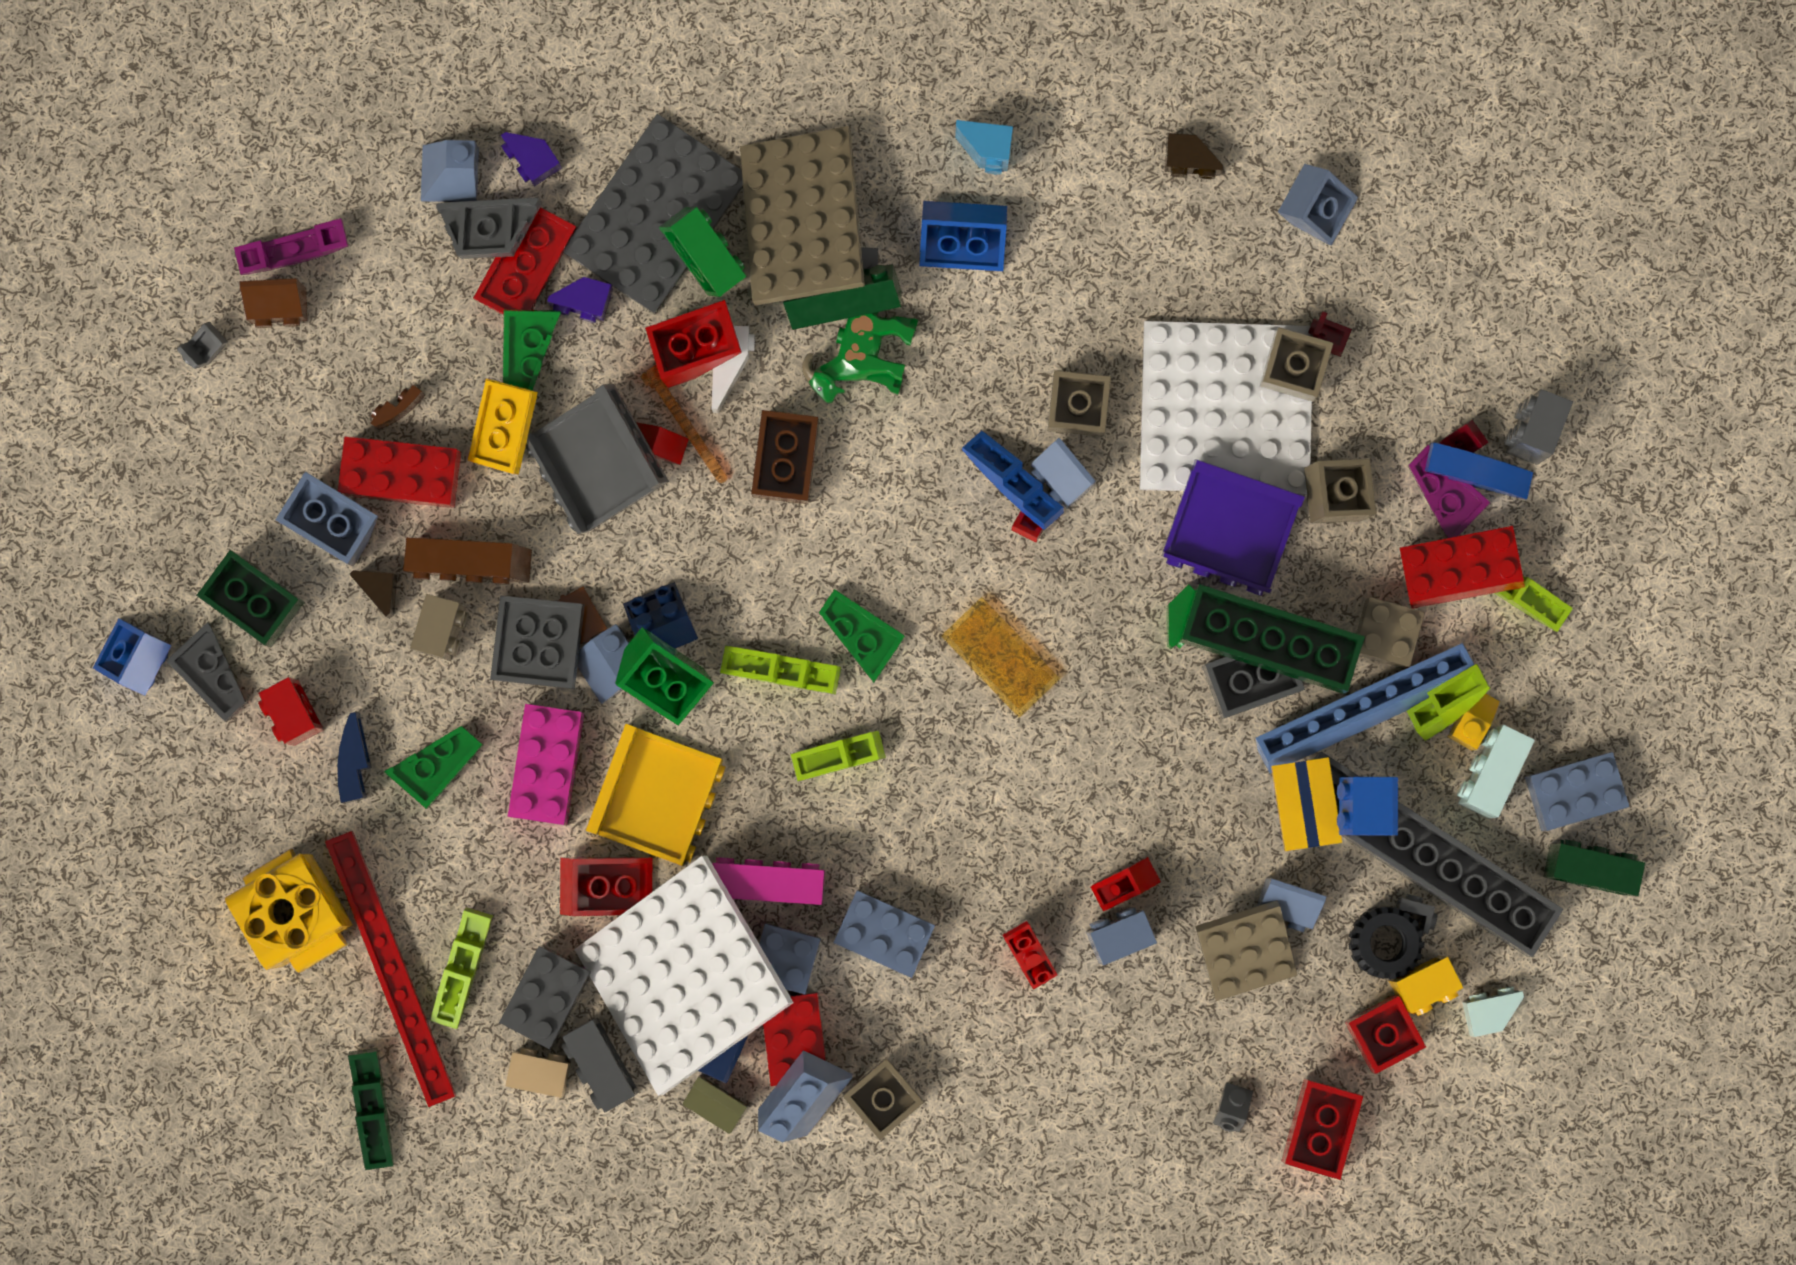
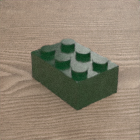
M229 550L196 595L260 643L270 648L305 603L232 550Z
M1567 839L1559 840L1558 844H1550L1543 875L1544 878L1623 896L1639 897L1645 862L1637 861L1638 855L1625 852H1615L1614 855H1609L1610 849L1599 846H1587V849L1581 848V842Z

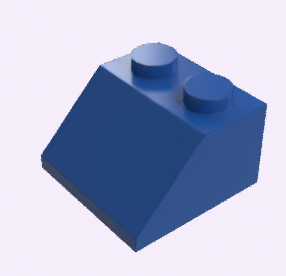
M118 618L93 669L114 682L146 696L148 690L155 682V676L161 665L166 661L168 651L172 645Z
M1398 777L1339 778V785L1337 787L1339 799L1337 825L1339 835H1398Z

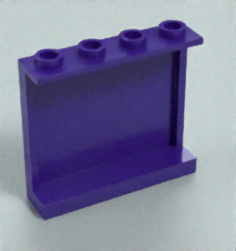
M1195 459L1161 555L1167 558L1166 563L1182 569L1183 564L1194 567L1193 573L1209 578L1210 573L1221 576L1219 582L1235 587L1238 582L1247 585L1246 591L1260 596L1263 595V592L1271 594L1274 576L1298 508L1302 506L1305 497Z

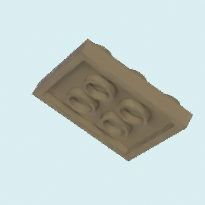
M1277 900L1195 926L1216 1001L1298 976L1281 908Z

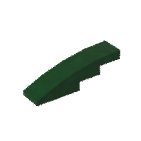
M378 1048L350 1051L348 1053V1060L353 1081L351 1087L356 1108L355 1120L365 1170L392 1167L394 1166L392 1142Z

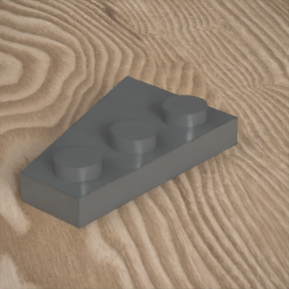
M209 622L166 660L224 722L230 720L247 704Z

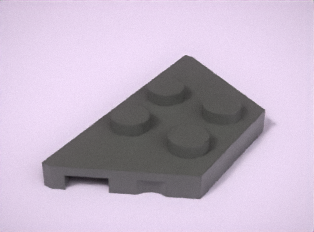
M535 197L436 203V208L444 220V227L453 241L452 245L458 257L461 259L508 257L515 255L540 209L542 201Z

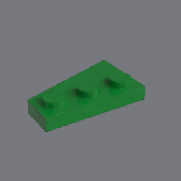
M504 309L503 383L533 390L561 311Z
M835 589L819 611L821 617L871 681L875 683L905 638V635Z
M460 726L421 751L409 756L399 764L385 770L384 773L425 809H428L483 747V744L463 726Z

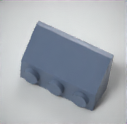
M305 472L275 520L346 564L354 566L369 543L378 516Z
M803 1050L758 1108V1131L780 1142H787L807 1136L852 1079V1074Z

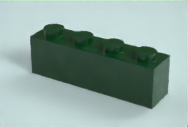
M876 265L870 269L863 270L864 287L783 301L792 330L901 307L902 290L894 265Z

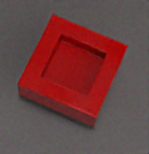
M1020 511L1012 525L1011 531L1037 543L1043 529Z

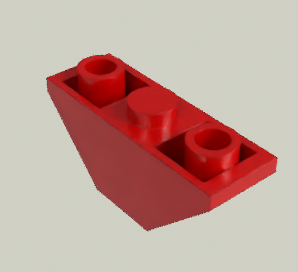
M1027 920L1001 934L1033 990L1058 976Z

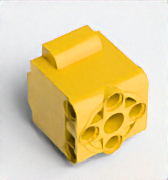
M289 849L243 877L245 886L225 897V902L259 962L266 970L282 968L291 963L293 968L298 973H301L348 945L341 932L353 926L312 854L300 853L296 855L293 849ZM281 899L288 900L294 908L292 920L286 924L279 923L273 915V908Z

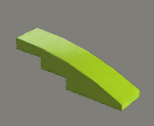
M1523 576L1524 588L1495 593L1555 632L1559 631L1573 609L1529 577Z
M725 645L720 673L836 695L841 667Z
M468 907L464 909L458 933L454 939L449 960L442 975L430 1021L458 1029L486 943L493 915Z

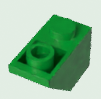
M1189 584L1166 606L1167 647L1170 650L1175 645L1179 649L1184 645V643L1180 642L1195 594V590Z

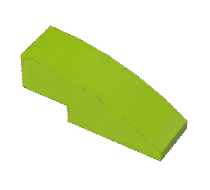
M1475 664L1427 692L1429 698L1407 710V713L1417 733L1426 741L1469 711L1487 693L1490 687L1479 666Z
M879 731L865 733L790 754L797 781L811 779L886 758Z

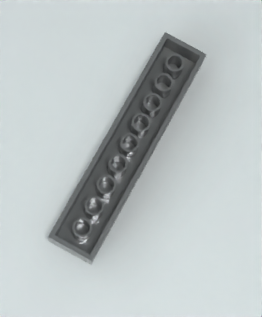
M1319 752L1314 759L1327 758L1329 756ZM1329 757L1337 812L1339 814V799L1337 796L1339 778L1360 776ZM1398 802V835H1341L1526 957H1534L1564 910L1400 802Z

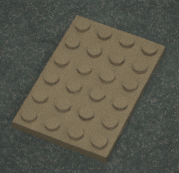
M845 126L740 146L752 302L755 306L864 287L850 128Z

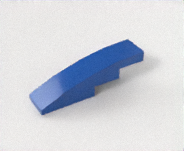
M980 431L962 447V451L993 485L1043 530L1064 513V507L1043 491V484L1023 469L1022 461L985 432Z
M1435 442L1430 445L1425 467L1427 472L1447 476L1451 480L1471 484L1476 488L1524 500L1528 498L1533 472Z

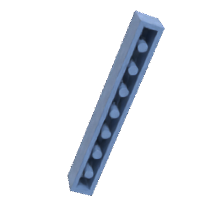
M1461 643L1256 737L1257 750L1270 774L1272 773L1271 766L1294 763L1409 710L1429 698L1427 692L1472 667L1474 663L1465 646Z

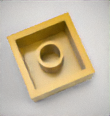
M1440 955L1415 967L1413 970H1409L1408 974L1403 977L1399 976L1396 979L1388 980L1395 995L1401 998L1408 1013L1417 1014V1016L1432 1010V1003L1437 1001L1445 1003L1458 997L1457 991L1463 989L1449 958Z

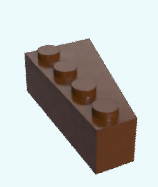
M406 537L403 571L412 573L413 579L430 580V575L439 576L441 581L456 582L458 577L466 578V582L483 583V580H492V583L509 585L510 582L529 583L532 549L513 543Z

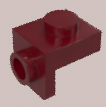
M1322 311L1319 319H1313L1308 334L1313 335L1312 337L1332 342L1331 354L1341 357L1352 329L1326 319L1328 313Z
M1472 419L1448 434L1438 444L1474 453L1485 446L1488 440Z

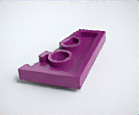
M1427 445L1408 465V468L1446 538L1457 537L1490 502L1471 484L1451 480L1447 476L1425 471L1430 446Z

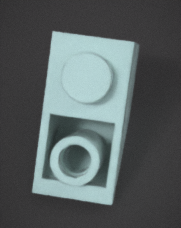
M1514 986L1497 989L1498 995L1487 997L1486 992L1469 995L1470 1001L1462 1003L1470 1036L1477 1037L1503 1031L1523 1000V991H1514Z

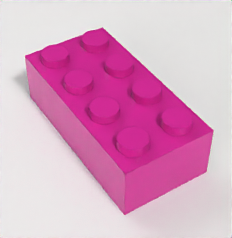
M525 704L508 817L568 825L584 713Z
M716 857V862L712 863L732 899L823 905L825 870H819L820 864L802 863V867L799 869L791 868V862L773 861V867L763 866V860L744 859V865L734 864L735 858Z

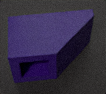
M508 132L501 135L505 142L501 147L510 160L514 157L520 164L516 170L525 183L530 180L535 187L562 169L560 162L544 139Z
M582 277L551 294L547 302L553 307V310L561 311L560 314L569 316V313L573 312L580 314V319L596 323L597 319L602 321L605 319L613 288L611 284Z

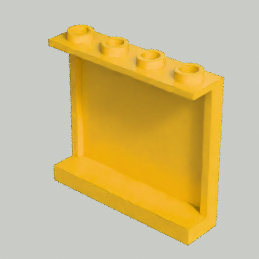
M625 724L586 831L680 866H684L685 861L690 863L696 847L692 845L695 835L701 836L706 820L702 819L705 808L711 809L716 793L711 792L715 781L721 782L726 769L725 766L721 765L723 759Z

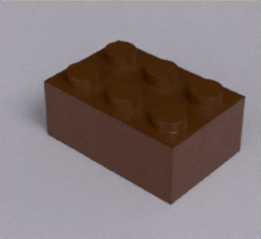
M762 410L751 491L753 498L809 505L819 427L818 417Z

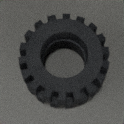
M1394 907L1373 908L1369 912H1364L1360 915L1361 918L1352 925L1354 928L1349 933L1351 941L1348 943L1349 950L1353 954L1351 957L1353 961L1357 962L1358 967L1362 971L1367 972L1371 976L1382 979L1403 977L1408 974L1409 970H1413L1417 966L1416 962L1421 960L1423 956L1421 954V950L1425 945V942H1422L1423 932L1418 928L1417 925L1419 923L1416 919H1412L1406 911H1401ZM1381 926H1391L1397 929L1402 938V947L1399 954L1390 960H1382L1376 957L1371 949V937L1374 931Z

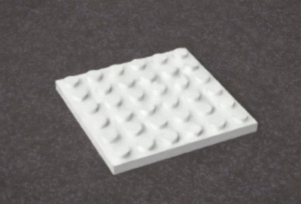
M1144 321L1140 490L1184 491L1194 460L1197 459L1299 495H1307L1304 468L1310 465L1312 401L1259 386L1274 333L1278 327L1312 337L1313 335L1308 334L1310 326Z
M701 856L574 949L584 967L591 971L590 978L658 1096L670 1091L794 1003L708 856Z

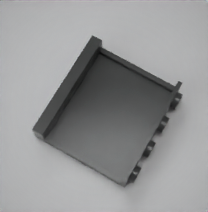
M615 384L601 385L594 390V395L538 431L528 434L526 449L536 459L540 466L539 472L542 478L549 482L554 491L553 497L556 503L563 507L568 516L567 522L577 534L592 531L669 482Z

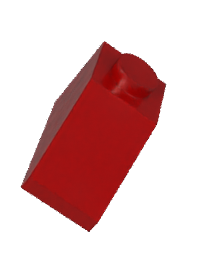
M1147 857L1090 887L1104 912L1142 894L1161 883Z

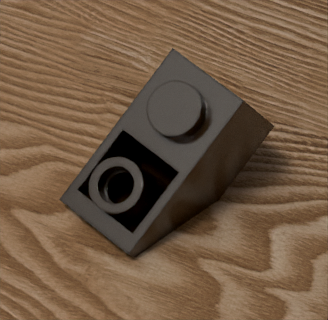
M1168 133L1164 172H1171L1172 177L1178 178L1187 177V174H1199L1200 179L1208 180L1215 179V176L1221 175L1223 164L1197 135Z

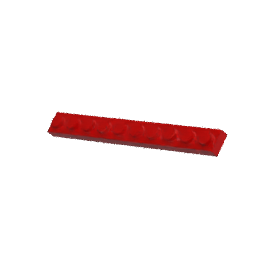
M349 831L325 841L428 1107L456 1097L455 1090L354 832Z

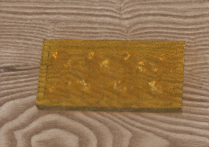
M982 597L941 635L944 641L1018 718L1060 679Z

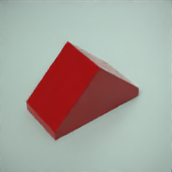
M636 422L657 459L681 466L689 438L660 426Z

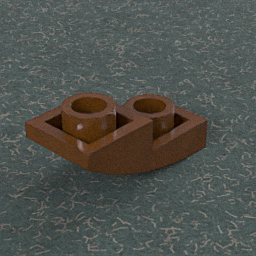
M414 385L410 389L405 388L397 399L399 404L396 407L386 401L384 405L379 404L371 415L373 420L370 424L378 430L390 426L412 411L424 398L425 394Z

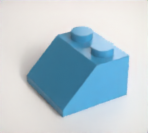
M956 120L955 138L979 168L985 169V173L1000 175L1002 171L1008 170L1013 126Z

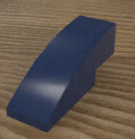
M357 712L349 714L339 746L337 764L340 802L344 804L367 799L361 771L372 768L360 713Z

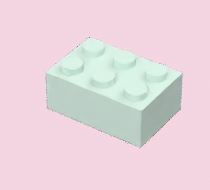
M1505 725L1494 727L1492 731L1488 730L1481 742V745L1485 746L1480 756L1476 755L1470 765L1469 770L1473 773L1468 781H1463L1458 790L1457 796L1461 797L1458 804L1488 819L1498 818L1535 740Z

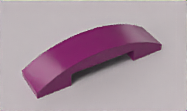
M340 218L314 225V228L270 241L263 242L260 240L234 247L240 275H248L307 262L337 252L349 245L343 221Z

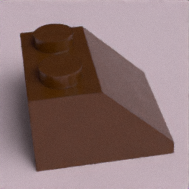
M297 278L240 281V291L246 320L251 324H255V328H271L272 323H283L285 327L300 326V322L308 321L306 287Z

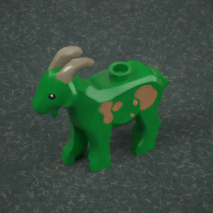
M879 312L848 318L846 327L839 328L836 343L841 344L836 358L812 370L813 354L809 353L805 356L802 369L806 381L813 391L828 404L833 403L836 395L845 393L844 389L835 385L836 381H872L886 386L891 393L898 396L905 364L879 358L881 341L884 336L895 335L904 344L911 346L918 319L899 316L883 318L878 316Z

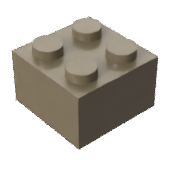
M1278 327L1274 333L1259 387L1314 402L1320 392L1333 343Z
M1054 370L1047 431L1103 437L1106 429L1111 376Z
M1370 459L1317 461L1304 468L1310 523L1364 521L1376 515Z
M426 594L410 649L451 661L452 656L456 657L460 649L461 640L457 639L460 629H465L468 622L469 613L465 612L466 607L458 602Z
M1372 597L1367 598L1356 634L1365 636L1359 656L1403 669L1409 668L1425 612Z
M887 1057L843 1094L844 1099L879 1140L924 1103L920 1095Z

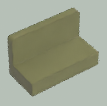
M701 1075L698 1076L683 1102L685 1107L728 1134L733 1131L748 1107L746 1103Z

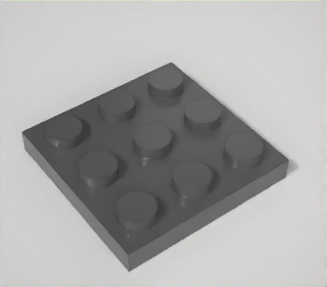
M500 595L490 680L575 689L585 605Z

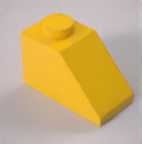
M1485 694L1469 711L1456 720L1447 737L1471 751L1477 750L1493 722L1500 701Z

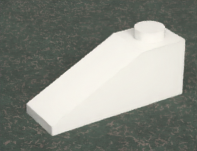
M734 326L742 353L713 369V413L720 412L749 359V351L755 350V334H750L749 326Z

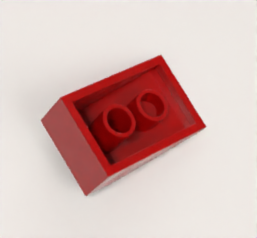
M725 300L645 328L660 378L668 388L696 379L742 353Z
M560 857V915L572 917L622 915L652 893L653 858Z

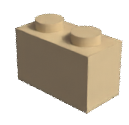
M521 1047L520 1052H512L506 1087L559 1098L564 1097L571 1062L565 1061L564 1055L549 1053L548 1057L538 1056V1050Z

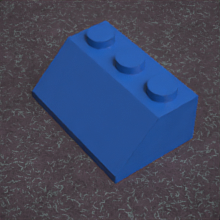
M923 201L919 266L1003 271L1007 206Z

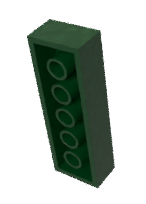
M1199 584L1191 603L1180 642L1345 694L1349 690L1365 636Z

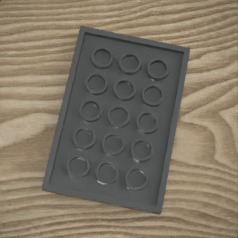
M656 114L578 226L563 252L655 315L687 269V266L661 232L659 226L683 208L697 207L699 210L701 208L704 209L712 220L709 225L714 230L743 188L742 170L659 114Z

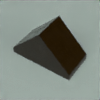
M353 570L349 575L385 617L389 619L393 617L397 575L394 573Z

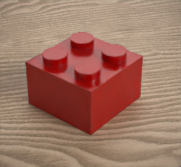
M288 677L258 693L261 698L258 701L259 707L266 717H271L274 723L271 729L279 742L283 741L284 744L296 746L324 731L299 680Z
M1393 995L1344 1021L1370 1071L1374 1074L1426 1048L1401 998L1397 995Z

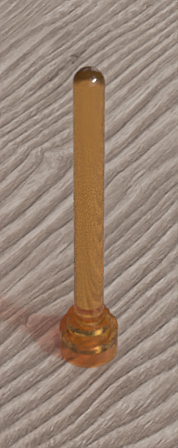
M657 365L645 371L640 376L644 384L657 391L717 482H726L727 475L667 386L661 380Z

